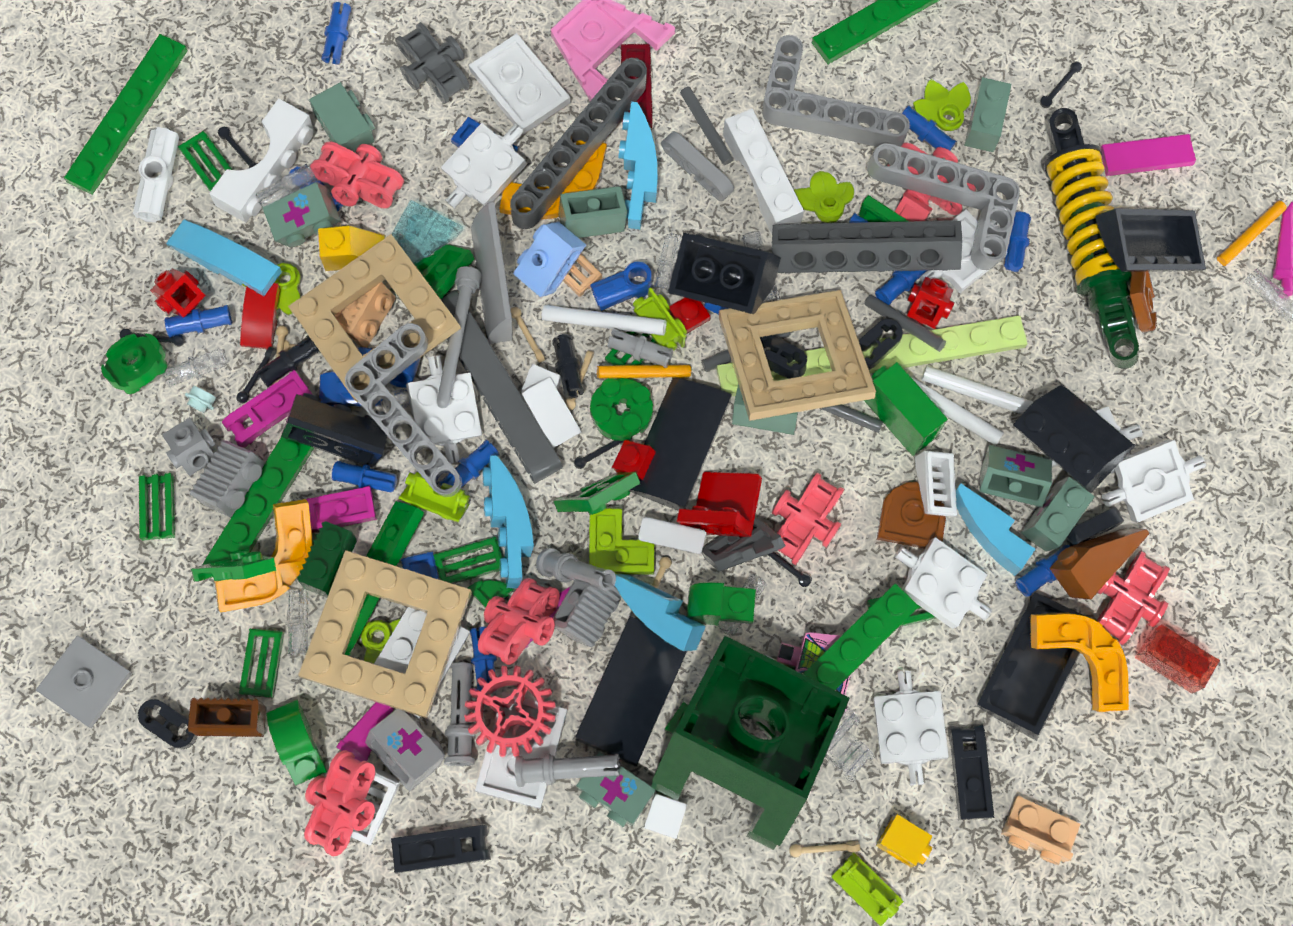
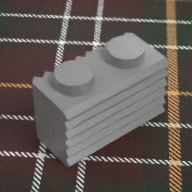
M223 440L221 441V446H218V451L214 452V456L211 457V462H208L207 467L204 468V473H201L200 478L197 479V484L193 485L190 495L204 506L231 518L234 512L243 505L245 495L253 482L257 481L261 476L265 462L252 451Z
M574 581L553 618L555 629L577 643L593 647L595 642L603 635L604 624L608 622L607 618L611 616V613L619 605L620 593L616 586L605 583V585L610 586L612 589L602 591L599 588Z

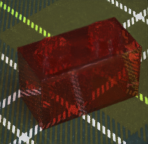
M1162 624L1150 631L1135 657L1192 694L1205 688L1220 662L1216 657Z

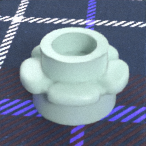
M193 386L189 393H185V396L189 398L187 404L203 413L207 408L210 410L214 409L212 405L216 397L203 389Z

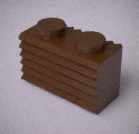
M194 697L190 700L188 731L196 736L264 737L267 707L256 698L252 701L250 698L247 700L243 698L240 700L227 698L225 700L221 697L218 700L214 697L211 700L208 697L206 699Z

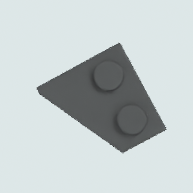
M755 517L751 537L719 536L703 547L702 555L709 564L720 572L785 547V544L779 534Z

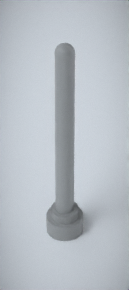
M460 267L456 273L455 284L457 285L459 295L454 318L459 323L461 329L449 338L437 396V405L440 408H446L450 403L471 294L475 293L476 289L480 287L482 274L479 270L472 267Z

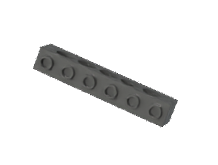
M961 221L775 224L772 228V254L781 257L777 273L961 270L962 226Z

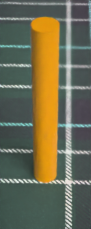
M1278 200L1217 257V261L1223 266L1229 264L1287 209L1285 203Z
M661 365L597 366V378H669L691 376L690 365H668L667 368Z

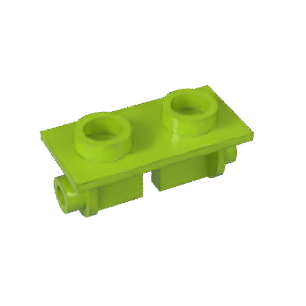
M650 287L646 300L640 297L633 302L635 307L633 311L638 317L666 320L664 336L650 334L658 345L672 348L673 351L677 348V342L682 348L685 347L687 331L678 318L675 320L668 312L670 308L665 298L661 294L656 295Z
M410 472L405 481L407 487L399 496L400 500L408 502L412 506L423 508L438 514L444 519L455 522L460 521L470 505L468 504L470 496L465 494V490L460 489L452 497L441 496L432 489L419 472L415 474ZM443 483L441 486L442 490L452 488L451 485Z
M855 853L831 876L879 926H882L888 918H892L899 910V906L904 902Z

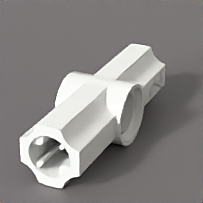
M157 127L151 130L146 156L139 165L141 178L133 214L136 218L146 222L156 223V221L162 220L167 192L173 184L172 169L179 135L168 128ZM161 172L159 176L151 178L153 174Z

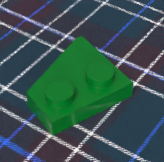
M447 244L435 251L430 257L424 258L414 265L437 296L442 299L455 284L457 269L469 267L474 261L471 250Z
M636 472L615 473L598 482L580 488L582 493L576 497H559L553 500L557 512H588L589 515H593L607 508L606 503L611 500H620L630 495L629 490L639 485L640 481Z
M250 549L237 550L230 553L231 558L191 568L194 582L212 577L214 581L241 580L277 571L273 557L264 556L260 551L250 553Z

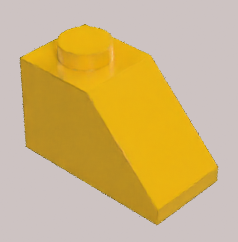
M352 226L319 228L320 259L325 271L340 270L385 239V236Z

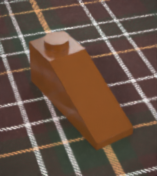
M1123 528L1070 546L1058 555V560L1049 569L1069 597L1091 600L1150 533L1147 529Z

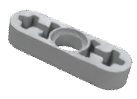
M672 131L661 141V146L665 153L689 175L691 173L694 174V179L718 201H724L734 191L733 184L728 177L682 135Z

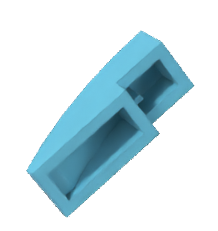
M961 483L956 489V507L963 521L983 549L997 563L1016 576L1027 563L1035 548L1009 531L1015 521L1013 518Z
M615 574V586L621 597L633 613L650 630L682 651L697 650L706 626L678 613L683 600L633 576Z

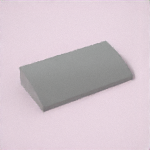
M489 202L476 214L472 222L471 234L476 269L482 274L479 289L486 338L489 344L512 341V317L495 203Z

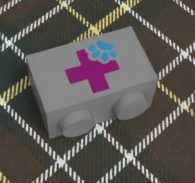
M399 709L393 711L373 727L365 741L367 746L409 792L438 769L445 757L439 742L433 737H428L422 731L417 718L413 714Z

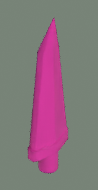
M1293 201L1282 213L1275 269L1273 270V278L1281 281L1282 296L1293 295Z
M375 702L348 734L340 740L336 748L340 751L347 750L353 753L355 759L361 762L367 761L372 751L365 743L369 731L390 715L394 708Z

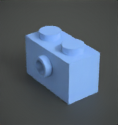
M560 222L543 224L536 230L533 235L534 242L529 249H526L517 260L519 265L513 273L539 297L553 294L586 246L584 242Z

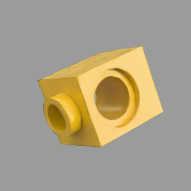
M896 814L889 821L876 846L911 868L916 866L918 862L922 865L925 863L933 848L929 845L933 836Z

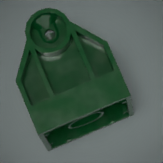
M724 635L672 735L653 777L651 787L678 801L691 773L694 772L760 806V810L746 837L774 850L777 845L781 846L805 804L850 698ZM752 719L761 722L768 727L774 738L760 739L751 735L743 728L740 720Z

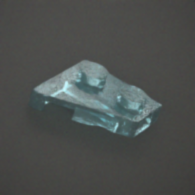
M410 200L394 228L392 236L413 264L458 237L463 231V226Z

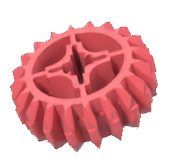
M502 666L501 677L497 678L494 670H490L488 674L492 681L487 683L481 677L477 680L478 684L483 688L481 692L475 688L470 689V695L477 700L466 701L465 707L475 710V712L468 713L464 717L466 722H476V724L468 728L470 735L481 732L476 739V743L479 746L489 740L490 742L486 749L488 753H493L498 745L500 746V757L505 758L507 748H512L513 756L516 758L520 755L519 746L524 745L526 752L530 754L532 753V747L529 743L531 740H534L539 746L544 743L538 735L539 732L546 735L551 734V728L545 725L544 721L555 722V715L546 713V711L556 708L555 701H544L552 695V691L550 688L539 691L545 683L542 677L532 683L531 681L534 676L532 670H528L524 678L520 677V666H515L513 675H509L507 666ZM518 686L506 698L491 696L499 688ZM527 690L535 697L538 703L537 719L522 709ZM516 702L517 706L515 708L520 716L510 715L508 719L504 720L503 717L506 715L500 706L510 708ZM484 705L491 707L492 710L498 713V720L493 733L487 729L483 721ZM514 725L531 728L521 736L503 738V735Z

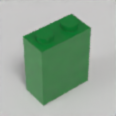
M898 362L889 368L884 365L871 376L876 390L875 398L864 401L914 457L938 437L948 419Z

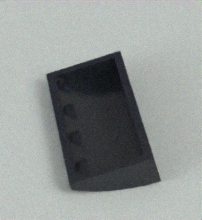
M1115 208L1096 215L1104 245L1122 272L1206 270L1195 210Z
M672 377L644 445L651 446L656 453L643 480L639 479L640 484L629 491L677 511L679 509H686L728 409L732 394L698 382Z
M1036 592L1029 602L977 704L980 709L1035 741L1038 740L1081 653L1074 648H1031V614L1072 613L1085 616Z
M630 616L578 729L575 740L608 755L619 754V760L637 767L687 651H682L666 642L650 630L642 621Z

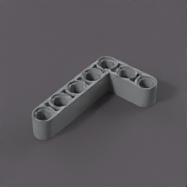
M786 35L778 40L762 108V116L768 123L875 147L884 143L901 147L910 128V122L904 114L794 90L803 52V44L798 37L793 35ZM783 53H791L793 56H786ZM783 78L786 79L787 82H780L777 79ZM778 104L782 108H774L771 105ZM806 110L809 111L811 114L805 115L802 114L800 111ZM829 117H837L840 121H833ZM859 123H866L870 127H862ZM889 129L897 130L899 134H893Z
M884 143L875 149L867 163L868 174L873 179L981 210L971 252L972 262L977 268L990 270L1005 256L1020 195L1019 186L1013 179L893 144ZM878 158L885 159L890 166L882 165ZM908 167L915 168L919 175L912 174ZM937 175L944 176L948 183L941 182ZM967 183L974 185L978 192L970 190ZM997 192L1003 193L1007 200L1001 199ZM990 219L997 221L1000 225V228L994 227L991 224ZM984 247L991 249L994 257L988 256L984 251Z
M413 323L405 324L349 369L345 376V385L432 489L441 496L452 497L461 489V476L385 387V385L423 355L428 347V339L422 328ZM410 333H416L421 338L420 343L414 348L404 346V339ZM385 354L395 356V363L389 369L379 367V360ZM360 375H368L370 377L368 387L363 390L355 389V379ZM381 399H387L391 402L389 412L384 415H378L375 412V405ZM401 424H410L412 426V434L406 440H400L396 437V429ZM423 448L431 449L434 455L433 460L427 465L419 464L416 458L417 453ZM443 473H451L455 477L454 485L448 490H442L438 487V478Z

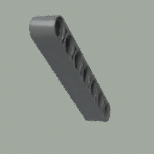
M629 58L621 63L510 200L511 217L513 223L518 228L530 229L540 221L594 152L622 120L624 112L630 110L631 101L636 102L646 89L647 67L642 60ZM630 76H636V77H638V78H637V79H630V78H628V77H630ZM617 97V98H620L621 100H619V101H613V100H610V98ZM601 119L603 122L595 123L592 120ZM576 141H584V142H586V143L583 144V145H576V144H574V142H576ZM558 163L568 164L566 167L555 166ZM540 185L549 186L546 190L537 189ZM528 207L532 209L527 213H522L518 211L520 208Z
M456 290L446 294L441 299L453 317L459 295ZM468 309L458 359L464 369L469 371L467 373H471L473 384L481 396L484 395V402L496 422H500L498 423L511 447H515L516 455L527 473H531L530 478L536 484L563 468L562 463Z

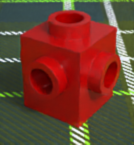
M173 268L170 271L162 272L155 279V285L150 289L157 297L154 301L161 310L166 314L173 312L183 318L191 313L206 296L197 287L199 282L192 274L186 270L180 272Z
M925 277L921 286L914 285L907 301L911 302L912 305L907 316L921 324L936 329L941 317L947 319L955 302L950 300L954 289L950 288L946 282L940 279Z

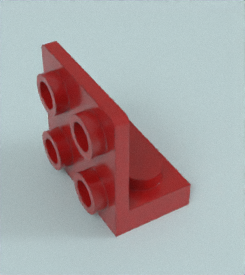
M704 472L701 478L696 506H693L692 510L679 509L677 522L684 526L705 530L706 535L751 537L762 477L759 474Z

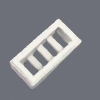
M923 451L915 456V465L924 512L930 515L954 517L957 515L954 454ZM932 467H937L938 472L932 471ZM933 478L940 479V483L933 482ZM933 489L942 490L943 494H933ZM934 500L944 501L945 507L934 506Z
M376 767L374 781L389 788L385 792L372 785L370 786L368 793L383 801L381 805L370 801L373 803L377 813L376 817L369 824L371 825L370 830H353L351 835L352 838L370 846L401 783L395 776Z

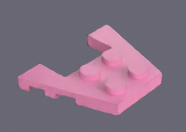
M582 0L551 29L552 39L590 101L607 82V79L596 68L631 34L636 33L656 51L675 34V27L665 22L663 25L653 21L651 16L644 13L639 15L625 9V5L612 0Z

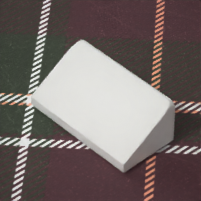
M550 377L522 392L525 401L553 448L581 433L579 426Z
M645 517L642 519L638 540L701 554L706 532L697 528Z

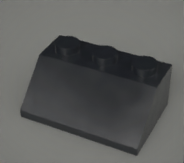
M683 232L668 293L754 315L773 289L781 257L766 251Z
M1063 384L1035 400L1013 424L1024 437L1090 493L1100 485L1135 447V444Z
M304 393L301 396L296 394L281 437L362 465L367 464L372 468L376 465L383 455L387 435L370 415L361 417L353 414L352 409L344 405L334 404V406L321 403L322 400L315 395Z

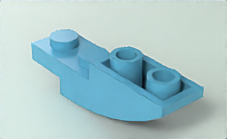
M631 101L630 112H624L622 130H627L626 141H620L618 158L624 159V170H630L628 172L627 189H632L631 200L625 199L628 228L640 230L644 201L656 203L658 180L657 156L647 119L638 102Z
M490 456L488 467H483V486H489V497H484V516H490L491 528L499 527L498 544L499 547H504L505 558H500V578H506V588H518L522 580L521 557H531L534 547L532 527L523 496L515 480L497 456Z

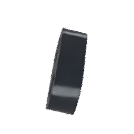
M883 319L858 340L863 352H866L872 346L875 348L870 359L865 358L868 370L874 368L900 343L903 330L897 321ZM883 330L885 332L892 330L894 332L892 339L888 337L881 343L879 340Z
M774 335L760 337L763 349L766 346L771 348L765 351L771 371L788 379L802 377L805 374L807 355L803 350ZM793 360L798 362V364L794 363L792 366L787 365V362L791 363Z
M1117 507L1111 508L1073 527L1066 537V541L1069 546L1091 540L1119 526L1124 522V519Z
M150 699L140 706L138 710L139 723L170 746L177 749H187L196 742L198 736L188 731V727L185 731L189 735L186 740L179 739L175 742L177 735L169 728L174 724L183 729L186 725L188 726L189 719L164 702ZM161 707L159 714L166 719L165 723L162 725L158 721L153 720L149 724L150 716L147 714L150 709L157 710Z

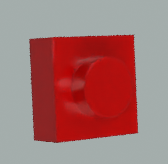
M685 297L669 306L670 309L668 310L674 320L678 318L682 322L687 334L710 321L711 318L700 301Z
M624 440L612 468L617 473L636 472L638 479L643 480L656 452L651 446Z

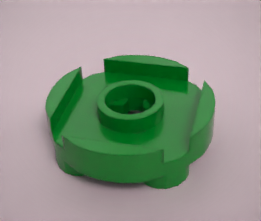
M144 333L147 337H137L135 334L127 335L119 339L108 349L105 354L108 360L105 366L102 364L101 371L112 387L123 390L126 394H135L141 387L166 371L168 364L165 360V350L160 342L151 334ZM134 359L137 360V361H136L135 363H133V364L130 363V362H131L132 360H134Z
M608 378L604 380L602 385L596 389L590 401V415L593 423L597 426V430L603 436L619 441L629 440L631 436L637 435L639 432L643 433L649 427L653 417V403L648 388L627 378ZM624 403L627 408H630V411H624L622 415H617V410L614 406Z

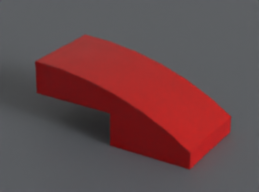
M273 283L265 296L246 286L240 346L268 349L269 346L273 347L277 325L275 316L281 289L278 283Z

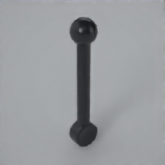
M1073 62L1070 66V71L1051 93L1041 98L1040 105L1043 108H1049L1052 104V99L1075 73L1082 70L1080 62Z
M228 127L219 128V137L228 141L249 168L258 164L253 162L230 136L231 132Z
M127 328L122 329L119 333L120 338L130 334H135L137 337H147L145 334L132 333ZM153 335L159 342L173 343L177 347L185 343L182 335H175L174 337Z
M269 346L265 352V357L256 370L267 365L277 353V349ZM256 371L244 390L237 394L236 400L239 403L244 404L248 401V394L259 378Z
M613 440L585 457L575 458L573 464L577 469H583L587 462L624 441Z
M775 552L767 554L798 578V582L802 587H807L811 584L812 577L808 573L802 574Z

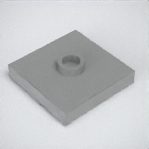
M77 635L36 688V691L87 727L92 728L133 673Z

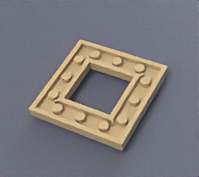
M392 234L288 306L345 387L346 373L368 353L365 355L360 353L334 315L377 286L380 282L384 280L388 282L414 317V320L410 323L418 325L424 331L428 339V347L423 355L461 329L459 323ZM416 333L407 335L404 339V346L408 348L416 347L420 343V335ZM392 354L383 355L379 360V367L383 369L392 367L395 363V356ZM368 375L358 376L354 381V388L357 390L367 388L370 383V377ZM348 390V392L351 394V396L353 397V399H354L356 402H358V400H357V399L352 395V393Z
M841 290L762 303L754 315L733 309L719 310V321L749 421L875 398L876 390ZM818 327L832 371L773 381L760 337Z
M345 550L298 676L327 687L428 718L472 592L470 589ZM367 594L427 613L405 674L345 655Z

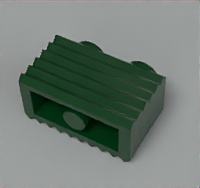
M325 521L321 523L323 527L319 528L320 533L316 534L317 539L313 541L314 545L310 547L312 551L308 552L309 557L305 558L306 563L302 564L303 569L299 571L301 575L297 576V580L304 589L328 598L345 550L353 552L357 540L353 532Z

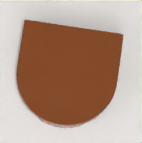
M1132 272L1130 297L1137 323L1142 333L1150 332L1157 327V312H1153V298L1155 295L1150 273Z
M904 483L894 488L886 496L882 504L876 540L925 549L929 541L935 537L943 542L946 516L925 514L919 483ZM934 500V506L945 507L942 501Z

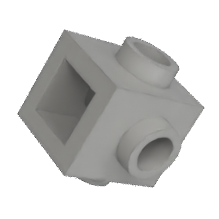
M190 417L162 434L171 449L166 452L167 456L176 469L182 466L189 476L205 468L207 463L211 462V457L214 456L211 447L216 445L206 429L199 431Z

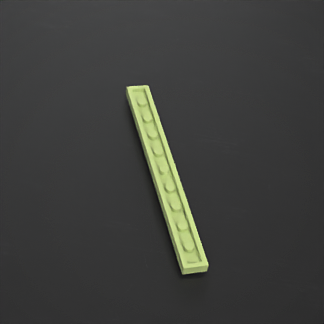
M1021 316L929 330L946 341L945 347L940 352L912 334H904L898 346L874 368L870 369L869 373H875L884 365L889 368L896 362L902 368L1025 348L1028 343ZM880 338L879 341L882 343L886 338ZM873 346L866 352L862 351L864 358L870 359L875 349ZM825 348L804 351L807 355V367L803 376L832 371ZM793 360L791 363L787 362V365L792 366L794 363L798 364V362ZM733 364L717 365L716 370L720 389L731 393L732 396H736L738 381ZM771 371L773 381L788 379Z

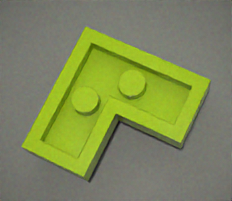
M605 509L590 515V565L612 570L615 574L654 575V544L640 540H622V509Z

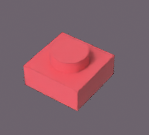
M906 193L896 208L895 213L909 222L926 221L933 209Z

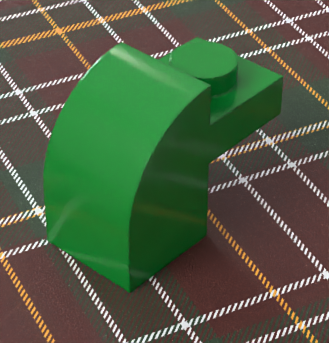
M712 582L693 584L689 587L686 617L705 625L718 626L719 621L753 624L756 589L724 586V583Z
M298 699L266 713L273 743L283 766H286L295 786L327 772L325 763L313 740L311 727Z

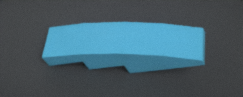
M185 219L166 243L171 248L217 275L220 273L240 286L244 284L262 296H265L282 272L279 266L253 251Z

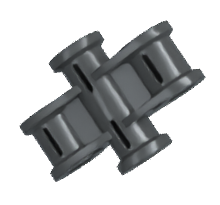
M419 22L416 24V29L403 37L398 36L395 38L400 51L412 63L409 66L403 65L400 67V70L413 90L419 89V84L426 81L441 102L446 104L449 102V97L461 89L467 90L470 88L466 76L454 63L456 60H463L464 53L452 36L446 37L445 42L439 45L426 26Z

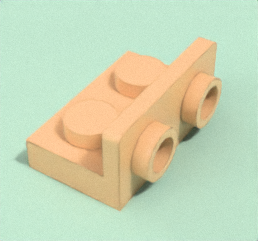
M380 282L334 316L351 339L360 347L367 348L391 309L396 297Z
M1016 796L1001 834L1009 837L1008 843L1012 846L1026 851L1031 847L1041 852L1040 858L1059 865L1060 861L1068 862L1072 860L1073 853H1071V849L1081 824L1027 799Z

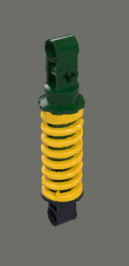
M1060 108L1052 113L1049 121L1056 153L1044 162V169L1049 179L1053 181L1051 189L1056 196V207L1060 210L1059 220L1064 225L1063 235L1069 240L1067 250L1073 255L1071 265L1077 270L1075 274L1076 291L1082 296H1089L1090 302L1088 305L1090 311L1098 314L1101 332L1106 340L1111 362L1118 368L1128 369L1134 366L1139 358V343L1129 305L1132 303L1128 285L1131 284L1132 272H1122L1115 264L1104 245L1096 220V215L1115 209L1113 206H1107L1111 203L1113 196L1110 192L1104 191L1108 187V179L1100 176L1105 169L1102 163V150L1097 145L1084 144L1076 113L1069 108ZM1063 123L1071 125L1067 130L1057 129ZM1120 346H1129L1133 350L1129 356L1125 357L1119 356L1115 351Z

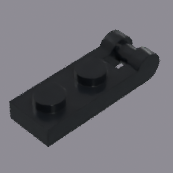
M975 724L971 728L963 729L959 725L949 726L948 736L951 746L958 821L995 818L983 724ZM972 741L974 750L964 751L963 742Z
M487 825L391 838L394 873L399 874L491 860L490 849H486L485 837L488 836ZM471 839L473 851L463 852L461 840Z

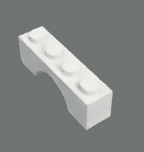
M279 98L262 120L266 134L270 138V145L266 156L257 165L249 169H227L209 193L215 206L247 223L251 216L254 217L259 213L264 197L268 192L271 193L277 188L282 172L285 168L289 169L294 164L297 151L302 144L307 145L310 142L314 133L310 116Z
M750 109L725 119L723 137L735 161L742 163L752 180L758 197L760 212L771 234L775 224H801L804 210L754 110Z

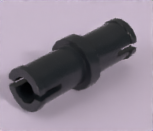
M567 334L558 335L559 343L557 338L552 340L557 358L555 364L556 373L561 376L564 397L568 399L577 398L578 394L583 395L584 393L579 375L580 361L575 358L572 337Z
M308 335L286 352L281 350L277 358L261 369L256 370V373L268 388L288 372L297 371V366L320 351Z

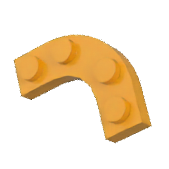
M576 141V145H583L586 143L584 141ZM606 143L600 145L561 194L596 189L603 168L607 149ZM511 182L503 190L499 207L500 213L511 215L510 200L522 184ZM549 186L537 187V189L546 190L549 188ZM560 196L541 219L559 217ZM528 207L520 208L518 211L522 213H527L532 209Z
M306 499L273 504L276 546L271 557L274 558L277 571L248 579L214 581L217 606L220 613L268 603L290 589L289 586L300 574L299 571L303 569L302 564L306 563L305 558L309 557L308 552L311 551L310 547L312 546L309 504Z
M1072 613L1031 614V648H1074L1083 654L1089 663L1092 676V710L1097 712L1129 710L1126 658L1117 639L1112 638L1108 631L1102 627V624L1089 617Z

